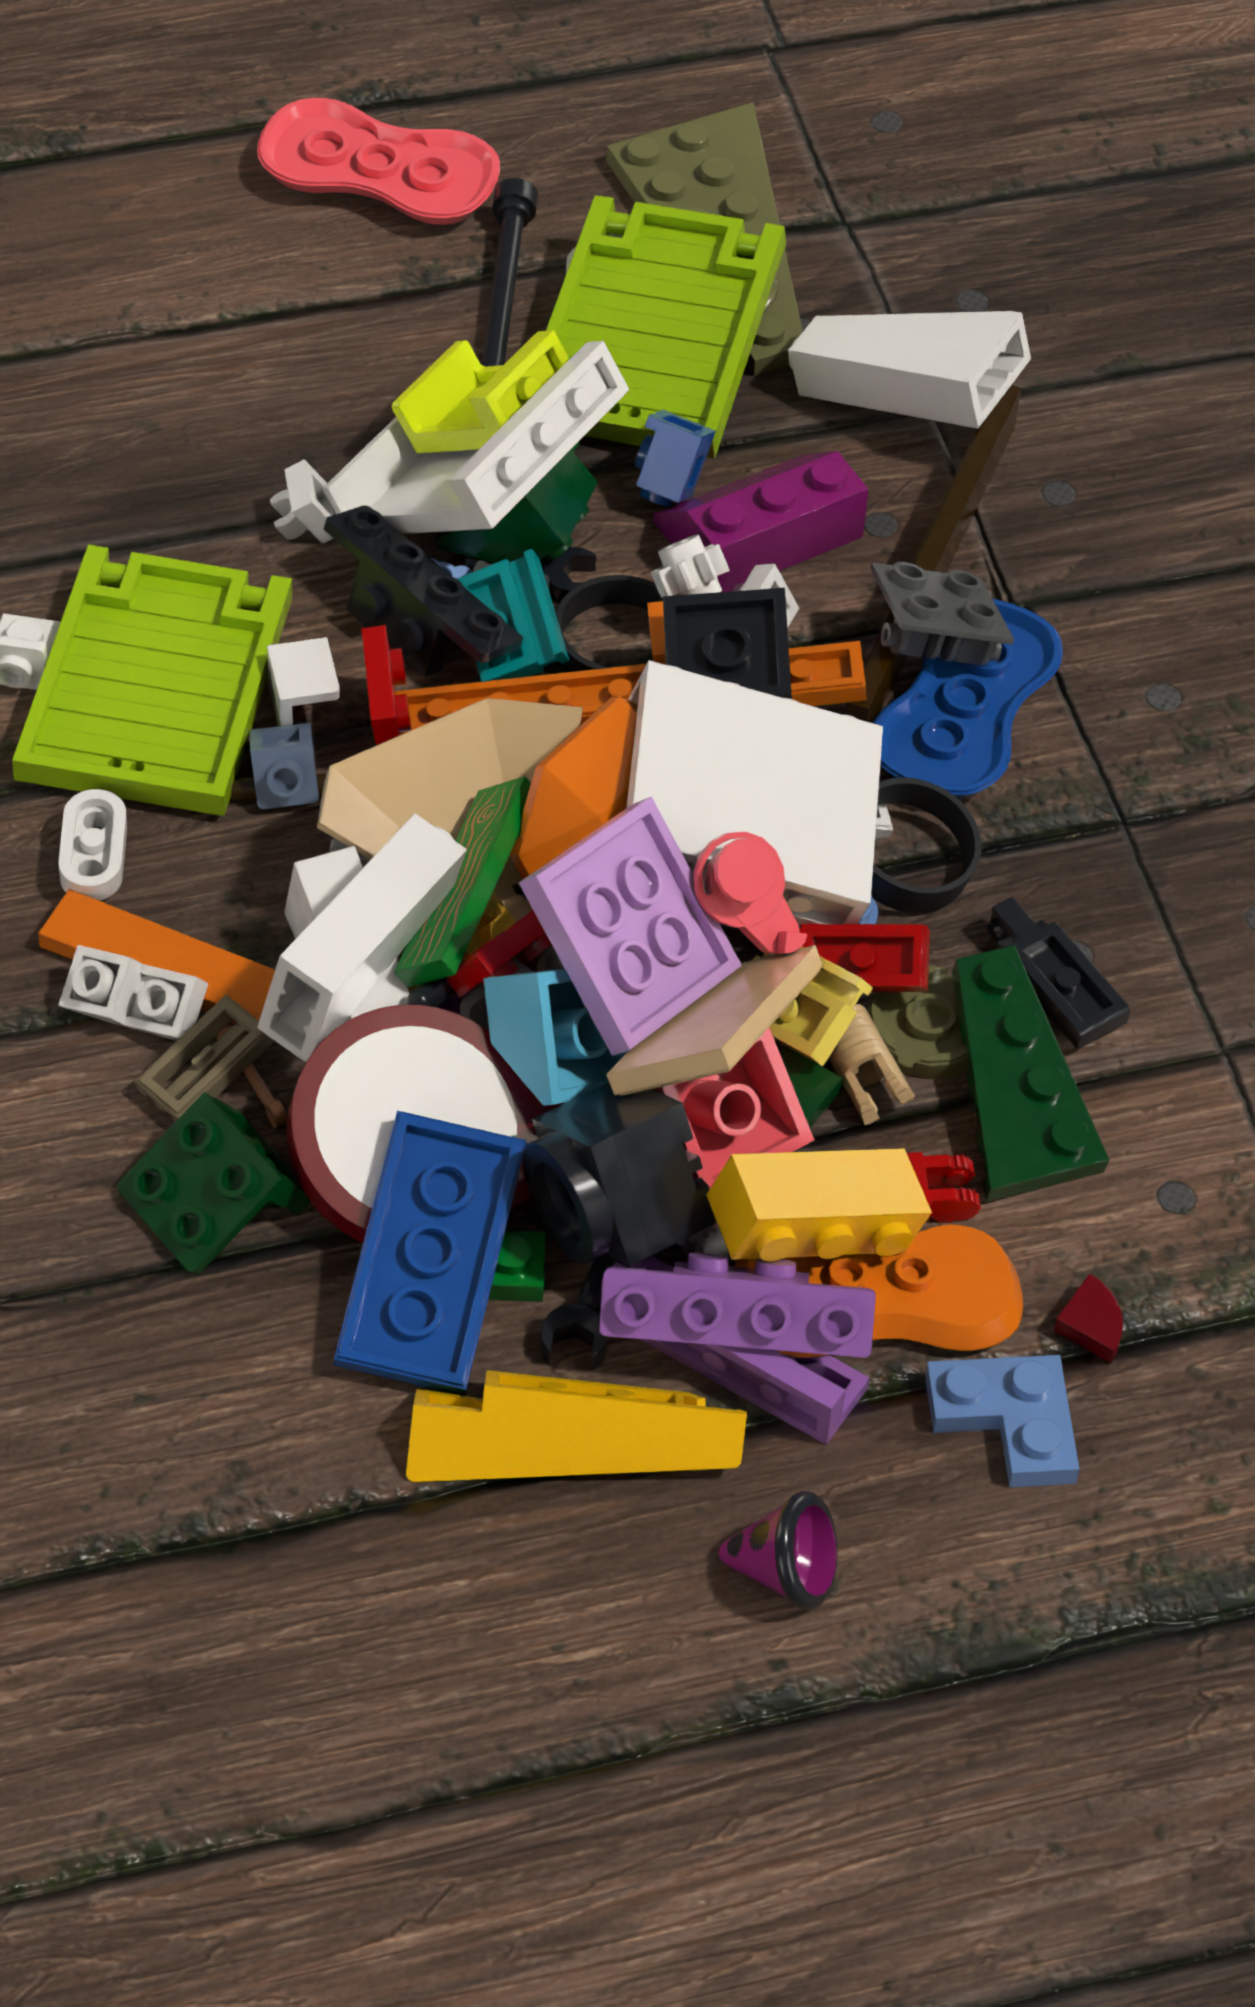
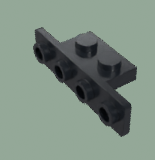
M363 505L326 518L324 531L360 561L346 609L366 627L386 625L390 647L392 649L402 648L404 660L424 677L442 671L451 640L480 663L520 649L523 637L509 626L499 614L489 609L469 592L459 580L449 575L429 558L419 546L413 544L389 524L379 512Z

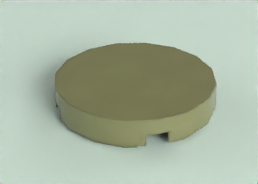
M929 965L928 992H877L872 997V1000H870L867 1012L903 1074L924 1079L954 1077L969 1069L966 1044L962 1043L953 977L952 975H947V968Z

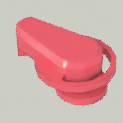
M749 832L724 833L710 841L699 854L693 872L694 892L702 909L715 922L731 928H738L761 952L767 955L793 953L799 950L805 943L807 934L799 933V925L783 896L785 888L784 866L776 850L764 838ZM729 839H736L724 845L720 852L716 854L708 863L704 875L705 890L707 892L706 894L704 891L703 871L706 865L707 858L718 845L728 841Z

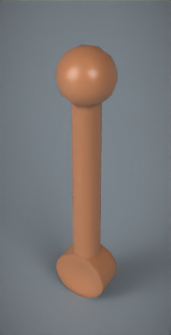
M228 1024L217 1033L216 1039L218 1040L233 1025ZM253 1063L250 1064L243 1073L265 1107L270 1124L273 1128L287 1124V1114L282 1103L274 1099Z

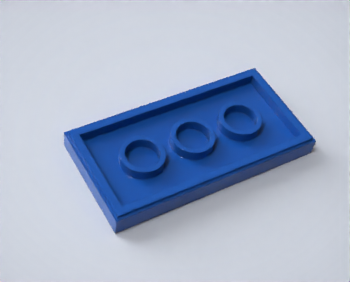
M397 1110L334 1356V1366L453 1394L466 1395L527 1140Z

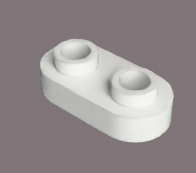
M101 789L85 790L74 795L64 808L58 864L60 883L65 892L70 889L100 901L112 896L121 886L127 837V816L123 801L114 793Z

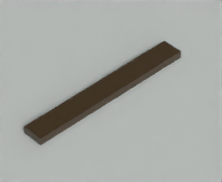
M1011 385L976 430L913 564L927 571L947 573L1015 429L1021 392L1020 387ZM891 610L884 624L886 622L894 623L895 617ZM882 628L863 666L867 700L847 702L845 715L873 723L881 712L907 658V655L893 654L890 647L882 645Z

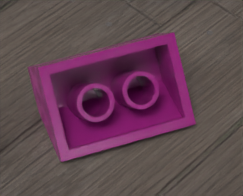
M838 451L803 454L654 513L653 522L670 544L698 534L704 547L711 544H719L730 571L718 575L717 579L722 588L721 592H729L734 589L736 584L744 583L755 565L775 564L778 570L781 571L862 538L869 489Z

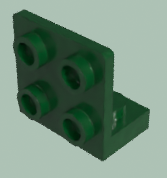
M205 1092L200 1095L117 1184V1190L185 1269L194 1274H200L262 1207L270 1210L277 1204L299 1215L311 1203L299 1184L295 1172L239 1110Z

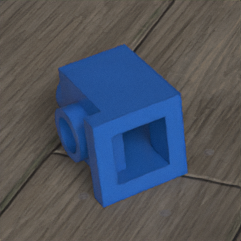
M660 410L649 415L645 427L654 430L655 433L654 436L648 434L639 448L635 467L642 470L636 486L641 487L639 491L641 497L656 504L671 506L673 501L679 503L693 496L716 431L666 410Z

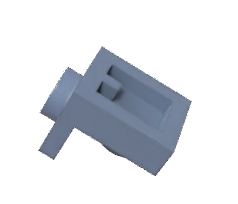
M311 723L250 730V753L258 807L269 809L317 802L319 792Z

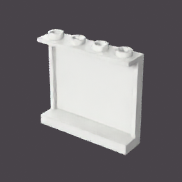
M604 341L587 342L480 449L416 453L397 417H395L322 490L336 514L366 505L379 512L401 534L493 529L629 391V388Z
M649 660L629 696V701L638 704L627 808L636 802L652 796L692 873L702 850L710 841L724 833L749 832L764 838L776 850L784 866L785 888L783 896L798 925L858 924L871 903L883 726L862 721L853 716L841 715L802 704L793 699L777 697L742 687L736 683L724 682L685 671L676 666L664 665ZM729 839L728 841L718 845L707 858L706 865L703 871L704 891L706 894L707 892L705 890L704 875L708 863L716 854L720 852L724 845L736 839Z

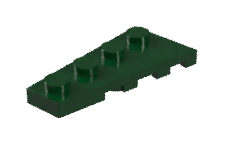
M1015 945L956 959L952 970L962 1043L966 1044L969 1069L967 1071L969 1093L970 1096H974L977 1126L975 1133L978 1153H982L985 1177L983 1179L985 1201L988 1202L1104 1173L1109 1163V1157Z

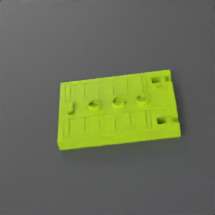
M594 196L546 331H555L569 359L587 342L604 341L629 388V391L584 435L585 437L641 446L648 434L654 436L655 433L654 430L645 427L648 416L660 410H666L715 430L716 432L706 457L715 459L769 297L773 279L786 246L785 226L765 223L762 235L745 233L744 219L635 202L631 214L615 212L614 198ZM610 234H614V235H620V236H623V237H622V238H619V237H613V236H609V235H610ZM739 255H742V256H748V257H754V258H753V260H752V259L740 258V257H738V256H739Z
M88 544L12 759L14 780L80 792L101 789L112 792L121 799L225 816L231 797L233 781L238 775L250 736V730H252L268 679L267 646L279 643L292 602V578L271 575L268 588L249 585L248 571L131 552L127 565L109 562V549L107 547Z

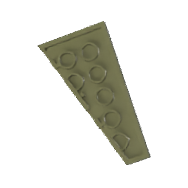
M754 102L607 145L606 162L634 203L641 202L744 219L745 233L762 235L765 223L780 225ZM785 249L777 270L780 284L777 298L762 315L746 364L753 376L788 366V350L794 340L803 332Z

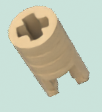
M855 1004L853 1009L857 1014L828 1060L836 1074L842 1077V1085L864 1125H870L880 1119L877 1113L878 1107L869 1092H865L863 1087L874 1084L885 1076V1083L894 1099L899 1100L902 1105L913 1100L915 1095L866 1008L861 1004Z

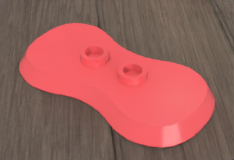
M328 98L300 99L280 108L266 123L257 147L258 159L262 166L274 179L288 188L310 193L335 192L362 195L382 201L417 221L436 225L455 224L470 217L492 193L500 173L499 156L494 148L472 134L450 129H409L397 127L378 121L352 105Z

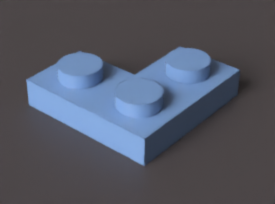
M1060 1355L927 1362L925 1381L933 1433L1000 1430L1009 1487L1077 1483L1080 1469Z

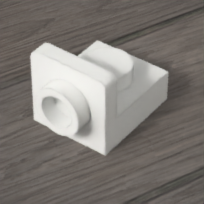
M3 613L0 621L1 685L11 688L37 690L61 622Z

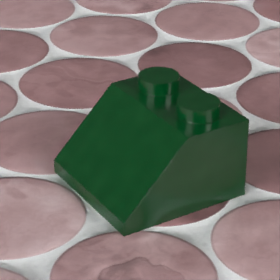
M570 450L493 529L439 532L434 541L441 550L493 563L508 559L509 562L524 557V552L530 549L536 553L539 559L543 558L545 562H551L561 556L571 546L573 542L571 534L576 524L587 515L589 511L587 503L598 482L575 453Z

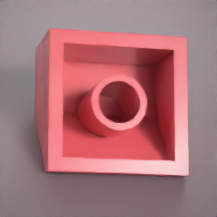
M770 1027L729 1072L653 1089L683 1103L693 1135V1139L683 1144L685 1150L700 1156L703 1168L692 1173L694 1180L701 1177L709 1185V1188L713 1185L731 1154L794 1152L814 1141Z

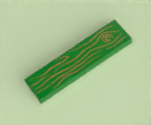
M526 776L478 790L455 840L467 849L455 885L406 945L394 971V974L406 987L417 986L456 974L521 831L523 809L531 785Z

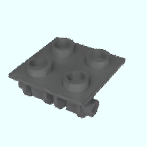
M871 562L870 569L895 617L894 623L886 622L881 632L882 645L890 647L893 654L921 657L924 652L926 658L936 659L940 653L943 661L951 662L954 660V662L985 666L989 661L996 662L999 659L1002 649L1001 643L1013 645L1014 638L983 580L976 575L963 570H952L949 574L927 571L908 562H897L894 565Z

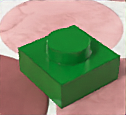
M505 1231L489 1300L543 1302L545 1232Z

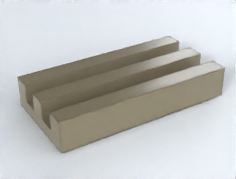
M225 995L134 1082L139 1093L147 1099L151 1098L157 1108L164 1114L168 1112L174 1122H176L203 1092L216 1098L275 1041L257 1028L259 1021L228 995ZM232 1019L236 1021L212 1046L207 1045L192 1059V1065L166 1090L161 1087Z

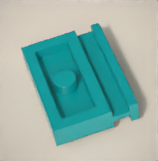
M532 549L525 551L524 557L509 562L508 559L457 578L469 592L489 609L499 614L509 626L523 637L519 650L484 663L476 661L481 682L529 677L545 671L544 666L559 661L563 664L570 661L540 559Z

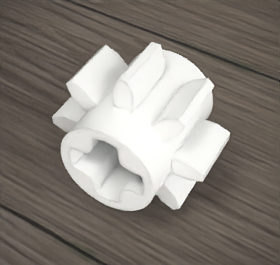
M698 534L659 550L658 554L663 566L650 573L661 598H663V596L721 592L722 588L717 576L730 571L720 545L711 544L704 547Z

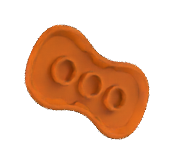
M952 1224L931 1227L918 1232L912 1244L905 1252L892 1256H880L874 1253L842 1255L832 1259H824L820 1256L783 1258V1260L796 1263V1272L809 1273L808 1283L873 1289L876 1293L872 1341L903 1339L948 1350L975 1351L995 1346L1010 1338L1018 1329L1022 1319L1023 1294L1013 1263L993 1237L972 1227ZM757 1259L736 1260L734 1267L755 1268ZM776 1350L783 1355L799 1358L827 1355Z

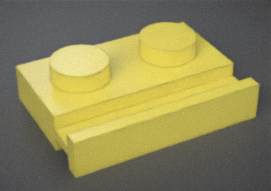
M764 953V955L762 956V958L768 957V956H772V955H776V954L767 955V954ZM756 955L753 960L759 959L761 957ZM820 956L823 966L818 974L772 1023L770 1030L775 1041L823 1067L857 1014L853 1007L862 993L868 996L873 987L861 977Z

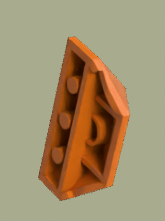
M620 696L611 697L536 766L523 809L520 838H517L510 854L523 880L627 808L638 704Z

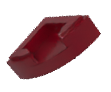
M1089 1273L1057 1317L1054 1332L1112 1363L1120 1344L1123 1331V1317L1118 1301L1110 1289L1102 1281Z

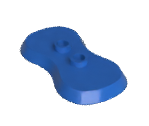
M993 599L1014 638L1013 645L1001 643V654L996 662L989 661L985 666H978L976 664L954 662V660L951 662L943 661L940 653L936 659H928L923 652V664L914 683L900 697L886 706L873 722V724L883 726L880 766L892 778L924 780L947 790L957 799L972 797L993 785L1004 774L1009 765L1012 748V723L1019 707L1033 692L1048 682L1060 667L1063 647L1056 629L1034 612L1005 601Z

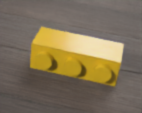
M905 1149L731 1154L706 1194L732 1260L762 1259L764 1261H777L785 1257L820 1256L824 1259H832L842 1255L874 1253L880 1256H892L907 1250L932 1213Z

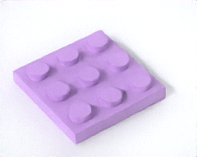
M652 796L632 804L519 882L612 1056L631 1050L742 966L721 925L715 922L702 909L694 892L693 873Z

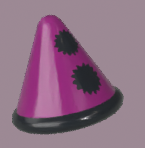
M801 1491L792 1495L779 1508L725 1540L719 1547L718 1554L724 1564L788 1598L796 1607L802 1610H812L825 1601L834 1583L838 1561L836 1529L829 1508L822 1498L813 1492Z

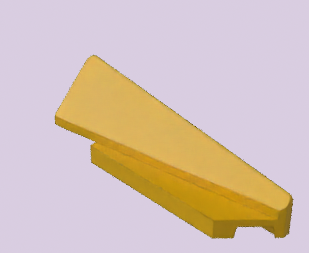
M487 1370L483 1398L416 1389L406 1476L411 1482L737 1468L742 1461L747 1412L740 1409L706 1407L704 1397L689 1392Z

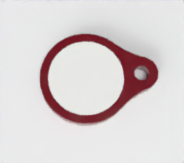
M425 1005L388 1006L363 1013L348 1020L332 1031L312 1052L298 1078L289 1105L287 1117L288 1152L298 1182L315 1208L339 1230L364 1243L397 1110L527 1140V1145L538 1139L532 1119L564 1103L542 1105L491 1044L490 1032L474 1021L451 1011ZM523 1161L509 1217L535 1205L526 1182Z

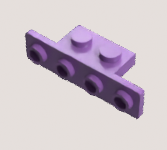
M691 1253L688 1255V1263L675 1262L673 1272L608 1267L604 1272L600 1316V1333L604 1336L863 1358L871 1354L876 1300L875 1291L871 1288L808 1283L809 1273L796 1272V1263L783 1259L764 1261L757 1259L755 1268L728 1266L729 1257L724 1255Z

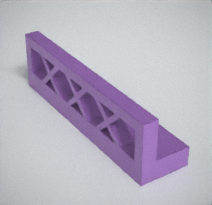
M653 1256L630 1267L631 1269L673 1272L674 1269ZM617 1261L612 1266L619 1268H628ZM602 1279V1286H601L600 1315H601L603 1279ZM640 1339L827 1445L869 1386L870 1377L830 1355L799 1358L783 1355L776 1350Z

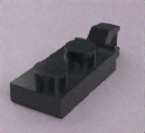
M1013 897L992 906L990 924L987 925V930L997 942L995 950L1015 945L1044 1012L1076 1049L1127 1024L1131 1012L1129 1005L1056 921L1047 924L1040 920L1035 923Z

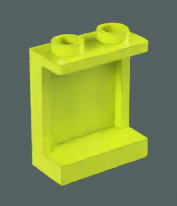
M554 330L538 331L504 365L485 367L481 365L468 341H456L392 403V410L416 453L480 449L569 360V357Z

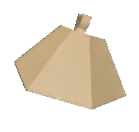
M486 698L337 762L329 767L326 774L317 828L348 847L355 846L358 853L370 860L414 813L433 826L444 829L456 840L478 790L526 776L532 782L536 766L580 726L583 707ZM510 855L486 906L496 928L501 932H504L533 910L527 899L515 892V890L521 888L519 882L523 879Z

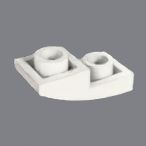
M78 945L58 1005L96 1019L178 1041L196 1024L209 983L195 976L145 965L131 957Z

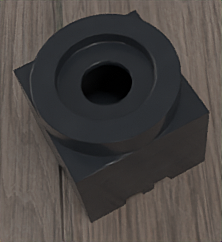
M608 1082L532 1119L538 1139L524 1147L523 1168L526 1182L538 1213L548 1231L560 1248L577 1263L588 1264L604 1255H608L628 1266H632L717 1223L706 1196L710 1189L709 1185L701 1177L694 1180L692 1173L703 1168L700 1156L685 1150L683 1144L693 1139V1135L682 1102L653 1089L623 1096L619 1094L614 1095Z

